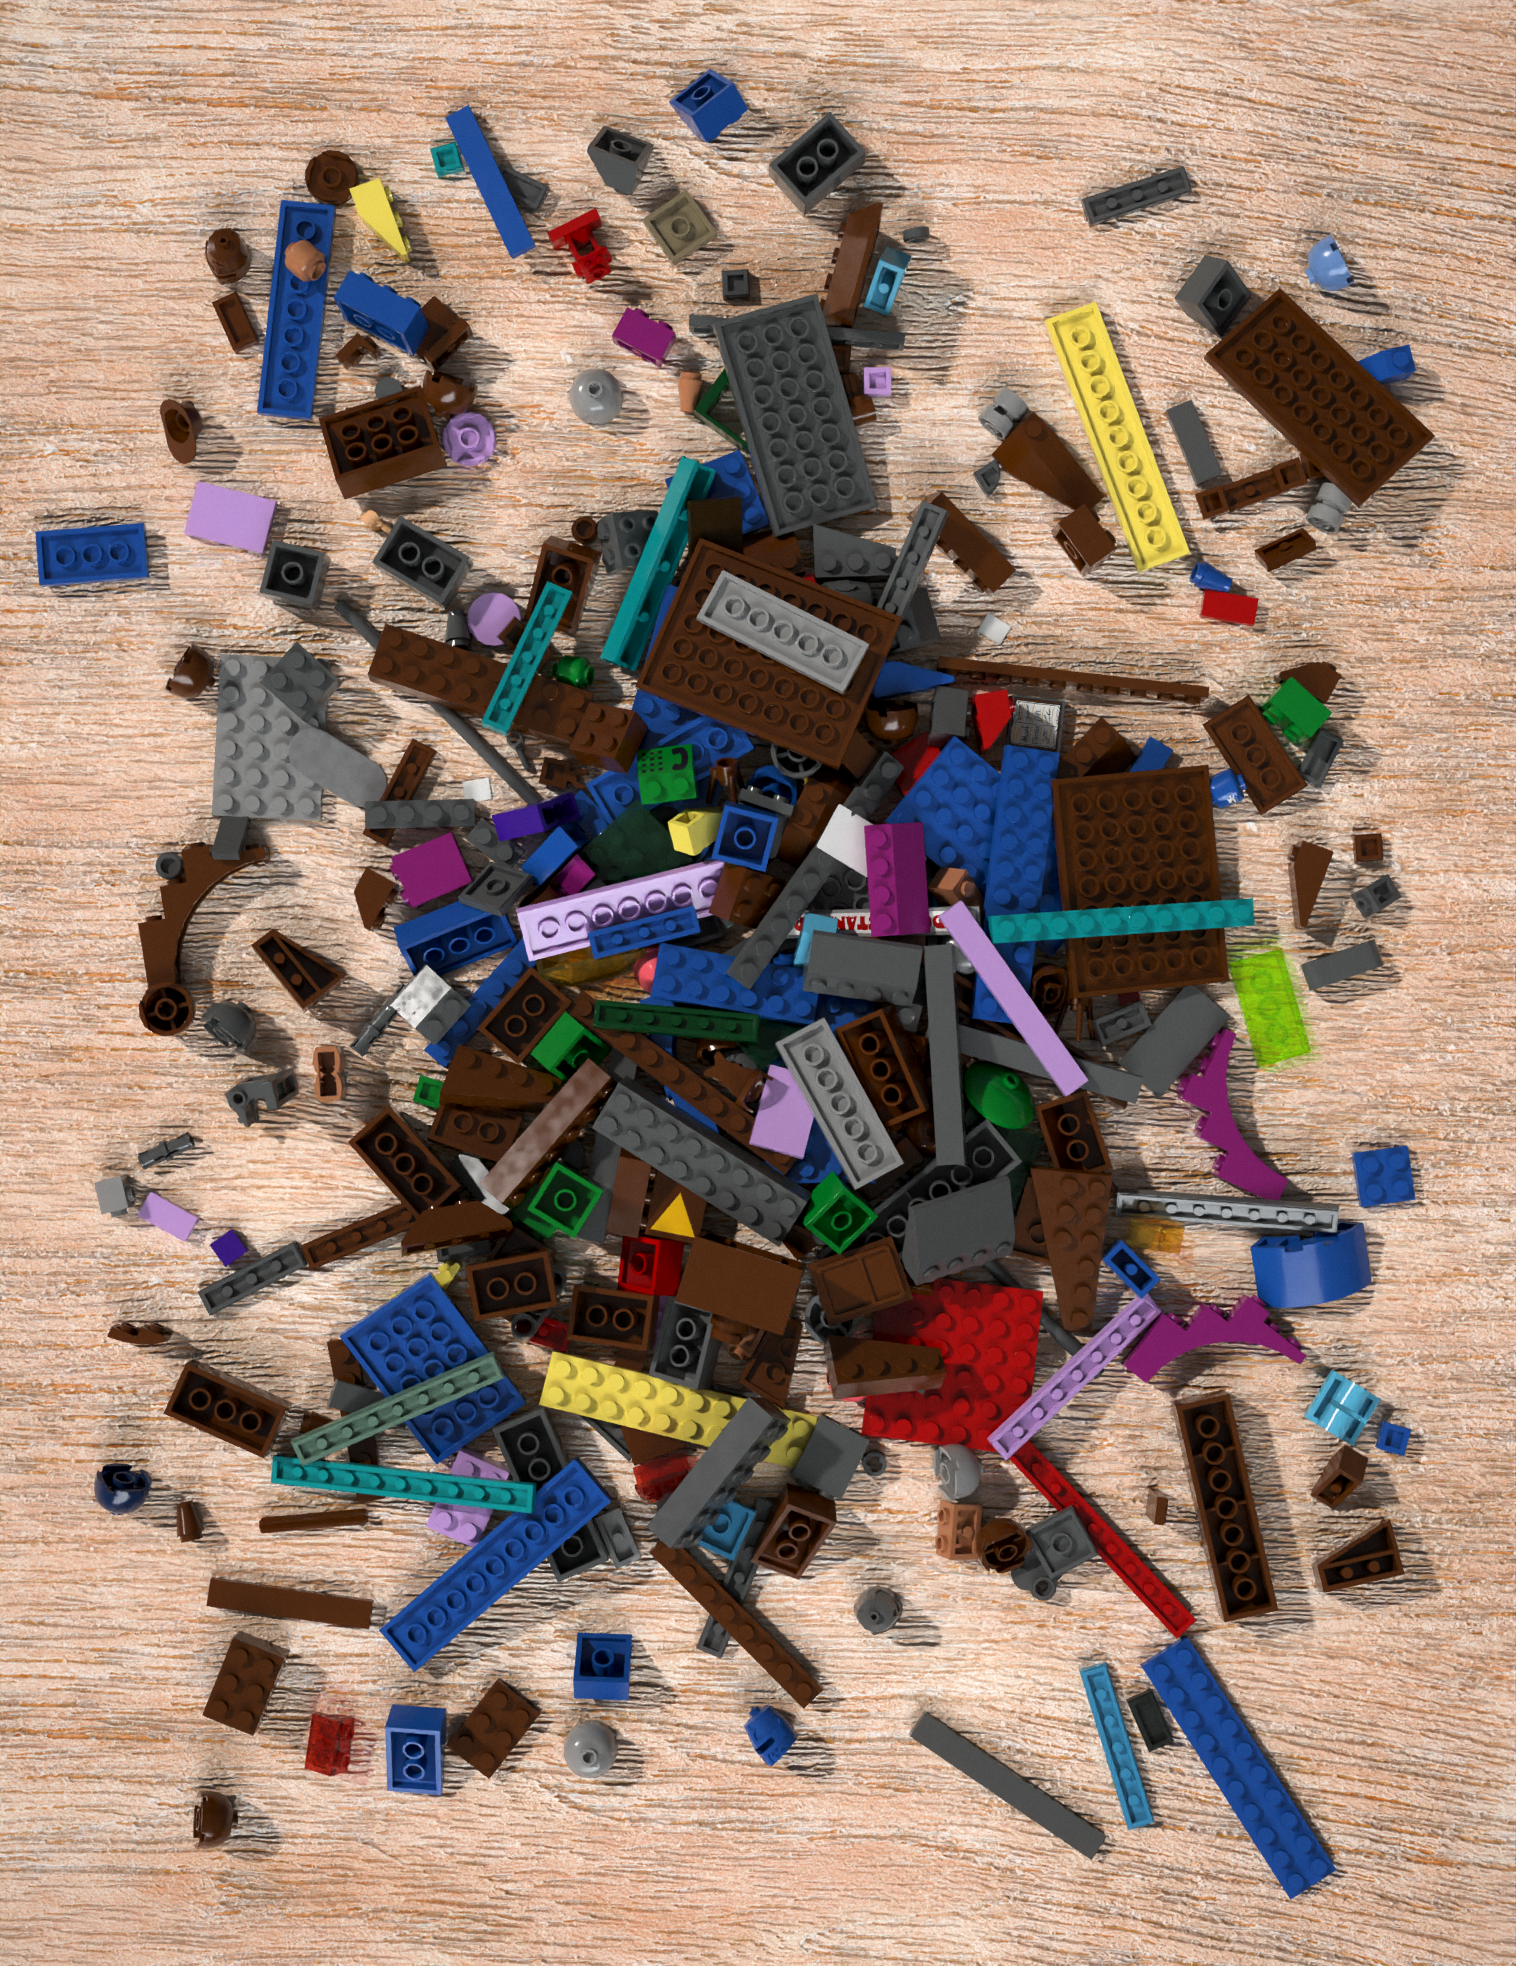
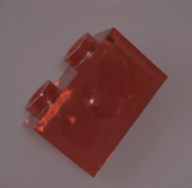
M321 1712L312 1714L305 1769L331 1777L347 1771L351 1760L350 1748L354 1736V1717L338 1718Z

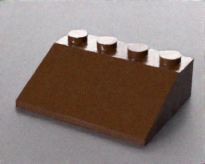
M877 202L849 213L847 222L842 221L838 234V238L842 239L841 246L834 249L831 263L835 264L834 272L827 275L824 289L828 290L827 298L820 301L824 320L828 327L853 329L880 229L883 203Z
M421 385L319 418L334 476L344 499L447 466L428 404L423 398ZM398 400L396 403L386 404V403H389V402Z

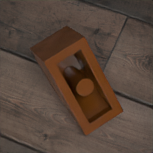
M1323 661L1322 663L1315 662L1282 671L1275 676L1273 681L1282 684L1290 677H1293L1324 705L1342 675L1336 672L1337 668Z
M1344 1445L1330 1458L1313 1487L1310 1496L1332 1509L1336 1508L1363 1482L1368 1458Z

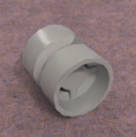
M1002 388L992 400L994 405H988L978 416V420L992 435L998 439L1005 440L1014 429L1013 423H1019L1029 411V408L1016 393L1010 389Z
M1323 483L1316 496L1318 503L1312 504L1306 520L1322 531L1337 533L1344 521L1342 513H1347L1353 502L1333 483Z

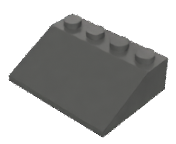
M1006 1175L910 1207L901 1263L916 1286L926 1282H933L949 1274H957L961 1270L980 1266L997 1258H1004L1012 1253L1016 1234L1009 1177Z

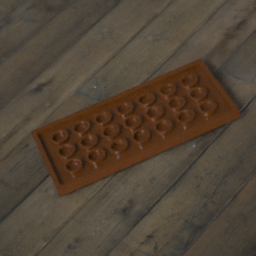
M1281 288L1274 292L1218 342L1204 357V360L1358 508L1435 437L1427 427Z

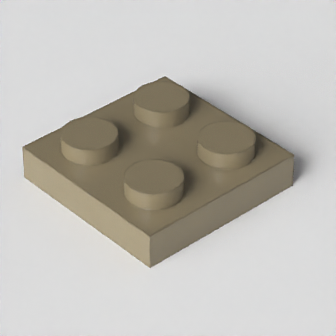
M687 189L642 219L644 226L673 267L717 237L716 230Z

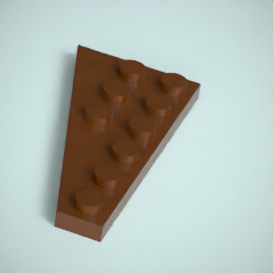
M1029 1165L1064 1330L1091 1333L1112 1174Z

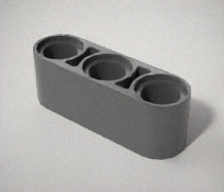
M1375 939L1300 966L1309 991L1375 969L1384 964Z
M554 1268L555 1276L562 1282L558 1287L560 1298L566 1288V1275L561 1269ZM553 1307L545 1308L542 1311L534 1310L516 1314L511 1322L513 1337L520 1342L531 1340ZM519 1322H528L531 1330L526 1334L519 1333L515 1328Z

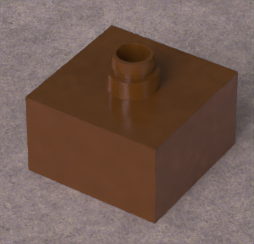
M703 1231L694 1238L675 1301L711 1312L710 1323L714 1324V1326L711 1328L710 1337L725 1343L739 1345L742 1338L741 1334H747L749 1325L783 1336L788 1328L808 1264Z

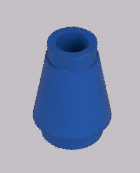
M1197 562L1191 572L1190 582L1194 583V586L1197 588L1227 593L1231 587L1232 578L1207 562Z

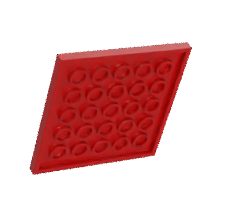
M938 1278L934 1281L932 1296L912 1293L913 1299L876 1311L872 1340L941 1348L946 1376L941 1388L926 1389L924 1394L918 1391H907L867 1396L862 1435L939 1445L960 1444L970 1449L997 1452L987 1438L1032 1396L1043 1291ZM1026 1443L1014 1454L1025 1456Z

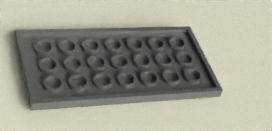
M813 294L714 322L712 326L774 537L811 527L813 524H821L877 507L818 295Z

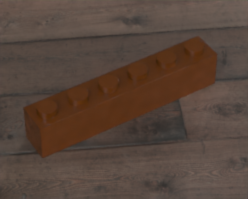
M587 1058L480 1184L509 1209L512 1210L514 1206H518L524 1200L526 1192L533 1185L540 1182L545 1170L559 1160L564 1148L578 1138L580 1130L584 1125L596 1117L598 1109L605 1101L609 1100L618 1083L592 1060Z

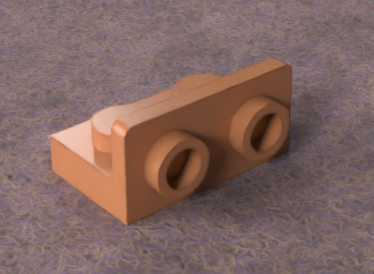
M948 1500L940 1501V1508L937 1513L939 1521L938 1534L935 1539L937 1555L949 1560L978 1559L976 1539L981 1528L982 1504L953 1503Z

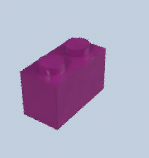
M627 307L612 335L613 343L661 368L676 341L673 328L663 321L657 323L649 319L650 316L641 309L635 308V310Z

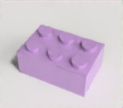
M463 1446L459 1450L449 1474L507 1480L510 1470L507 1465ZM436 1502L426 1527L473 1548L480 1542L494 1509Z

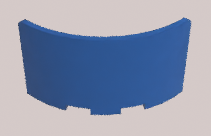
M1338 1220L1336 1233L1313 1232L1314 1237L1300 1240L1299 1235L1283 1237L1263 1236L1250 1247L1258 1298L1266 1303L1265 1307H1304L1335 1301L1352 1295L1371 1283V1273L1364 1224L1361 1222Z

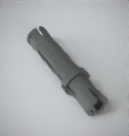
M403 983L400 984L374 1018L364 1024L365 1028L349 1045L362 1057L378 1038L381 1039L384 1036L382 1033L399 1014L390 1003L404 989L405 985Z

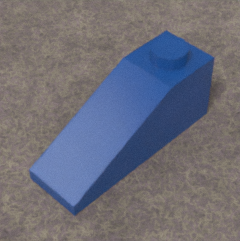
M886 658L872 691L874 702L933 690L936 689V686H952L955 679L952 675L897 661L888 662Z

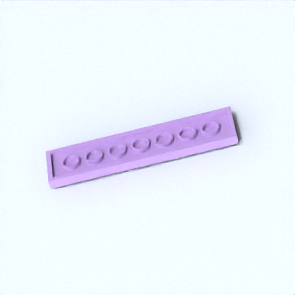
M712 859L517 908L516 912L529 962L589 947L588 932L694 905L697 919L713 915L708 912L726 862Z

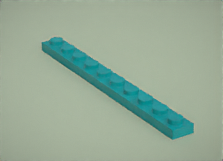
M1253 898L988 916L989 937L992 944L1255 925Z
M282 1454L273 1455L271 1483L523 1513L535 1512L537 1483L318 1459L302 1466L298 1456Z

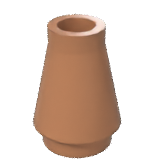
M680 373V379H677L680 412L694 413L704 381H701L702 374Z

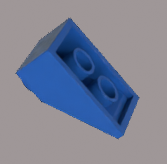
M392 1704L385 1726L387 1791L442 1795L447 1734L445 1708Z

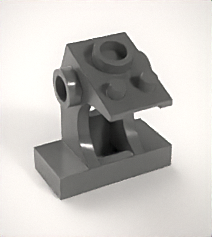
M288 1068L278 1073L248 1077L224 1095L228 1100L230 1108L239 1116L238 1122L240 1124L243 1123L247 1128L260 1120L256 1107L257 1098L265 1099L268 1110L278 1109L297 1096L299 1090L294 1069Z

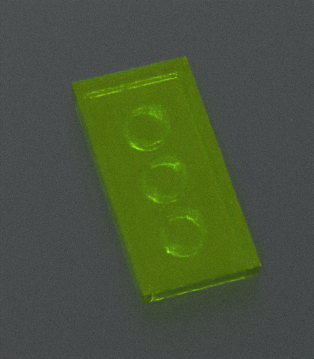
M1282 948L1228 963L1257 1067L1311 1053Z

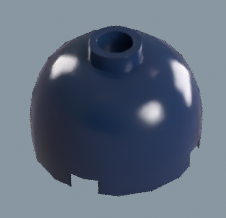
M114 1463L103 1466L101 1472L97 1471L94 1482V1493L97 1502L113 1515H123L138 1510L146 1501L152 1484L151 1477L146 1471L141 1469L140 1474L129 1471L133 1467L129 1464Z

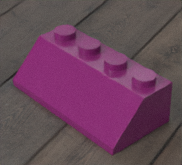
M923 822L864 826L871 937L930 933Z

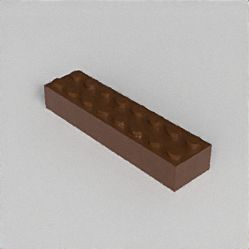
M385 623L368 672L370 682L483 719L508 664ZM535 674L510 729L569 748L589 702H593L594 693Z
M1219 1390L1170 1401L1218 1615L1224 1622L1278 1611L1230 1394L1225 1390Z

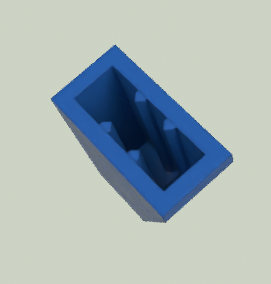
M574 822L560 825L521 866V869L533 876L535 882L532 885L541 887L562 870L591 840Z

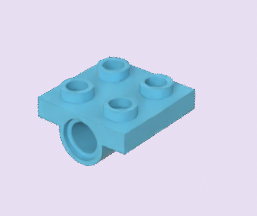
M1331 1370L1304 1417L1353 1446L1381 1399Z

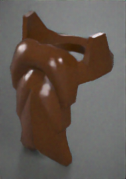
M716 1052L714 1055L715 1066L706 1069L704 1075L720 1080L721 1084L732 1090L731 1093L738 1098L735 1104L753 1113L755 1109L747 1104V1102H753L760 1096L765 1085L762 1077L773 1081L774 1078L758 1068L753 1070L747 1067L745 1069L737 1063H731L721 1052Z

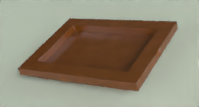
M892 1235L844 1251L840 1255L835 1254L808 1263L813 1277V1284L816 1286L822 1303V1310L825 1312L829 1327L913 1299L903 1270L904 1266L901 1264Z

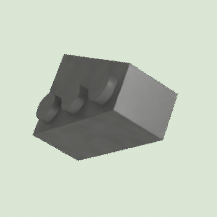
M813 524L814 578L817 584L843 579L862 582L888 581L896 563V548Z

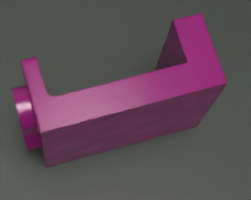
M452 832L391 857L393 862L390 865L391 872L396 881L400 879L404 888L400 890L401 896L406 906L410 904L414 909L462 887L467 888L473 881L456 837Z

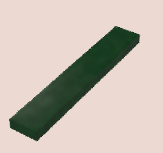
M596 1000L593 1028L758 1044L761 1016L758 1014Z

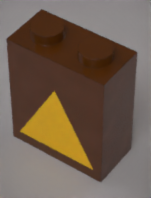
M657 1170L645 1234L693 1244L695 1236L701 1233L707 1201Z

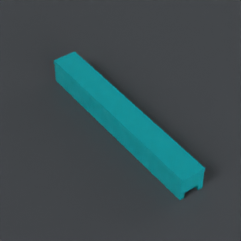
M685 456L681 457L600 659L621 668L636 670L657 619L666 586L671 584L688 543L687 501L706 498L716 470L708 468L696 460Z

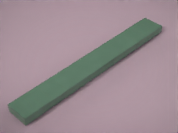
M492 1351L291 1439V1444L301 1465L304 1466L504 1379L505 1374L495 1352Z

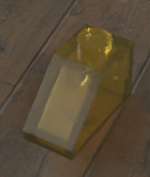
M1130 1217L1126 1244L1133 1247L1180 1254L1185 1227Z

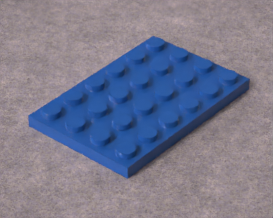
M429 1272L340 1333L342 1341L386 1398L491 1352L432 1272ZM503 1368L504 1379L404 1422L436 1465L526 1404L525 1397Z

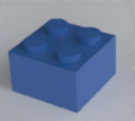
M726 801L712 859L765 872L779 814Z

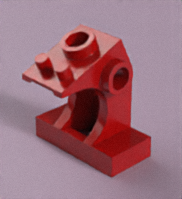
M596 208L547 232L554 250L567 245L575 260L571 264L577 277H584L587 284L611 273L609 263L612 262V258L606 247H599L592 231L602 227L601 218ZM591 245L593 252L585 256H580L577 252Z

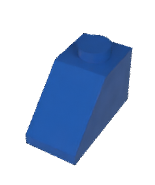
M1409 344L1383 350L1357 361L1381 385L1406 380L1416 371Z

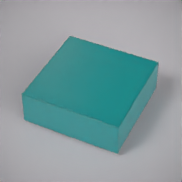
M456 142L430 149L438 178L464 171Z

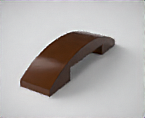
M1297 457L1255 475L1224 486L1219 485L1195 494L1203 520H1207L1274 498L1308 482L1300 459Z

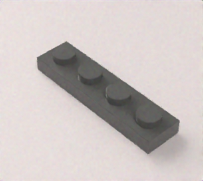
M474 799L365 801L366 829L475 826Z

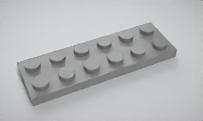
M722 570L696 617L697 621L844 695L869 649L868 643Z
M825 1018L775 1043L854 1190L904 1164Z

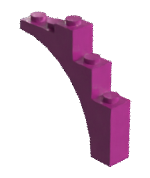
M1223 1029L1220 1033L1216 1032L1211 1040L1210 1047L1213 1049L1209 1057H1204L1198 1068V1071L1201 1072L1200 1076L1188 1074L1187 1078L1182 1077L1177 1087V1091L1180 1092L1177 1098L1206 1112L1205 1116L1201 1115L1197 1120L1194 1128L1197 1131L1195 1137L1224 1150L1222 1155H1217L1212 1168L1215 1169L1213 1175L1262 1199L1279 1200L1288 1179L1271 1170L1252 1152L1241 1137L1232 1118L1227 1098L1226 1073L1229 1053L1236 1034Z
M1243 1294L1225 1318H1222L1225 1313L1213 1303L1209 1307L1201 1303L1183 1328L1180 1327L1183 1321L1170 1312L1166 1316L1164 1313H1161L1147 1328L1121 1364L1147 1383L1161 1367L1178 1355L1196 1347L1217 1342L1241 1341L1263 1345L1284 1354L1298 1364L1302 1363L1306 1355L1300 1351L1303 1346L1292 1337H1289L1287 1340L1279 1334L1281 1329L1273 1322L1267 1320L1264 1323L1270 1314L1264 1309L1266 1306L1265 1302L1254 1294L1251 1298Z

